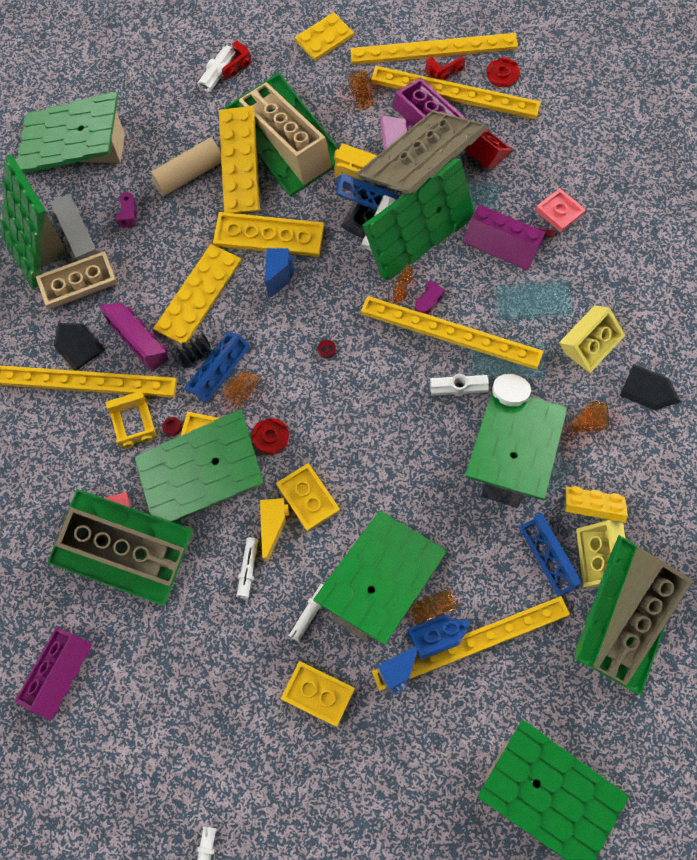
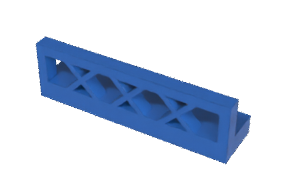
M343 173L335 181V186H337L335 195L377 210L379 207L374 199L381 203L385 195L395 200L400 197L398 194ZM342 188L351 191V193L342 192ZM366 192L368 199L363 200L359 195Z
M227 332L185 386L184 390L195 394L204 403H208L251 346L240 334Z
M542 512L535 515L533 520L518 527L557 597L578 588L582 584ZM534 524L538 530L537 538L529 536L525 528ZM538 542L544 543L548 547L546 555L538 553L536 550ZM548 559L557 563L556 573L547 569L546 563ZM557 577L566 579L569 587L560 591L556 585Z

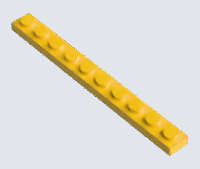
M516 33L357 47L350 48L352 65L421 59L431 56L443 57L518 50Z
M375 66L371 78V84L398 90L422 78L445 100L535 120L537 119L541 104L540 101L379 66Z
M367 296L361 309V315L535 370L538 369L544 352Z
M0 365V386L126 395L142 391L145 396L175 398L177 379L171 377Z
M562 596L464 635L460 645L420 660L416 654L409 680L568 617L570 614ZM378 669L373 670L372 674L379 692L385 690L386 687L378 674Z

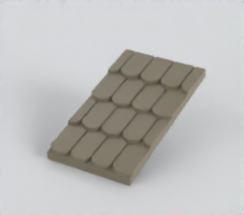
M432 110L355 174L366 181H372L378 185L402 191L405 194H412L429 178L432 179L450 160L455 159L468 145H471L488 127L480 122Z

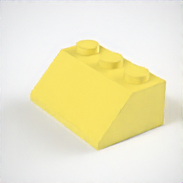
M594 305L559 344L567 356L591 373L624 338L625 334L610 308Z
M607 520L576 529L583 587L599 586L618 535L625 538L623 523Z

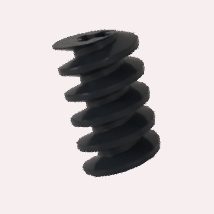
M202 331L201 337L197 334L194 336L195 341L191 338L188 339L189 345L182 342V349L176 346V353L173 350H169L176 363L184 369L186 368L185 362L192 365L191 358L198 361V354L205 357V350L212 353L211 345Z

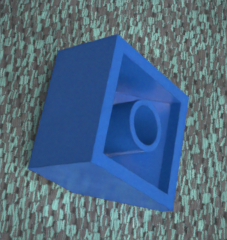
M267 248L265 284L268 297H273L291 281V275L295 273L293 255H290L289 248Z
M416 646L377 666L378 674L389 695L393 692L397 695L406 690L417 654Z

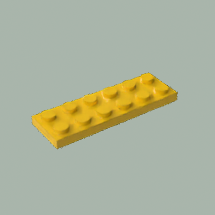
M246 106L219 110L224 212L235 214L260 211L254 107Z
M219 212L213 245L266 252L267 248H289V253L292 255L319 257L324 223Z
M210 244L153 330L182 345V342L187 344L188 339L192 337L242 262V259Z

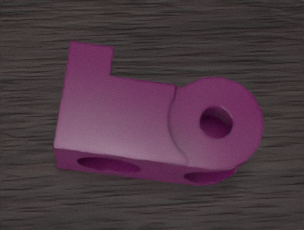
M129 192L122 193L119 196L121 214H116V221L119 228L137 226V206L134 196Z
M429 280L426 284V293L416 299L415 311L429 315L444 297L445 289L432 280Z

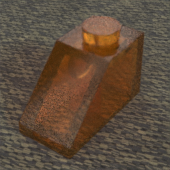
M359 70L346 74L349 88L358 110L374 106L367 71Z
M246 369L236 374L223 390L225 400L242 408L261 377Z
M593 401L587 404L570 423L568 432L607 430L610 425L607 403Z

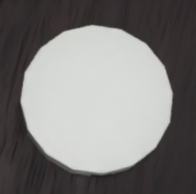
M504 374L495 379L492 392L493 396L500 400V403L507 406H520L525 401H528L531 388L530 384L521 376Z

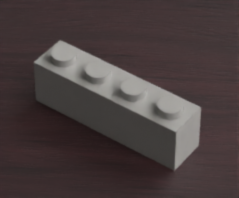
M68 194L51 201L50 203L53 207L50 210L54 220H59V223H56L60 233H65L63 240L67 247L71 246L72 250L69 253L73 261H79L98 254L71 195Z

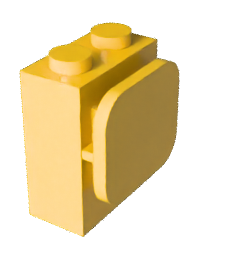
M342 143L340 148L334 153L335 180L343 173L377 186L375 182L366 181L355 174L377 155Z

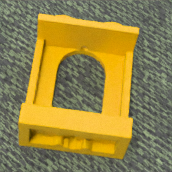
M142 391L105 402L116 433V443L120 448L129 449L136 443H148L154 437H157L146 397ZM138 407L145 431L127 436L120 412Z

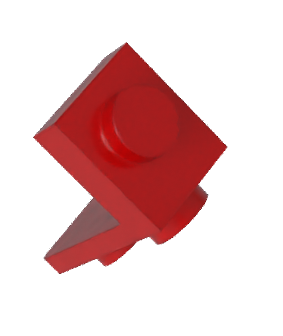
M238 40L232 43L237 58L222 68L225 80L235 77L238 71L242 68H247L251 63L248 48Z
M431 56L426 59L425 72L429 77L432 76L434 79L445 81L453 73H459L464 69L466 58L461 56L441 67Z

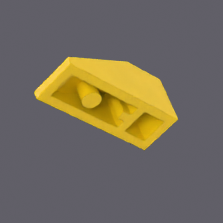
M284 498L260 500L262 558L264 562L269 561L286 523V516H289V505L285 504Z

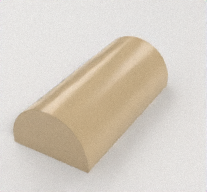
M208 138L151 171L153 185L162 197L221 163V152L213 138Z
M105 251L36 276L48 310L118 284Z

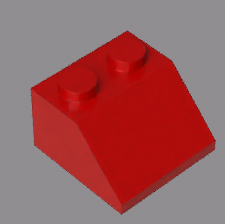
M485 130L471 145L464 149L469 157L477 159L479 165L485 169L496 167L513 151L512 148L489 130Z

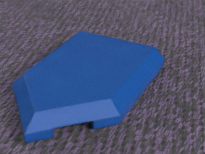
M442 615L406 630L413 646L417 648L419 659L423 660L460 645L471 622L464 619L460 621L452 619L451 616Z

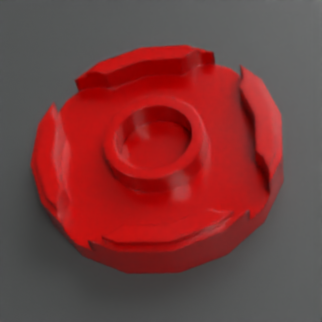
M501 57L489 63L486 75L493 85L505 88L512 86L518 81L520 68L514 60Z
M276 418L259 421L251 433L255 448L267 455L283 451L289 442V431L286 424Z

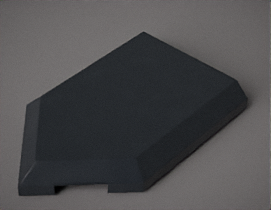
M58 323L54 347L74 371L79 370L105 350L84 324Z
M633 364L620 394L621 397L655 411L681 402L669 378L636 364Z

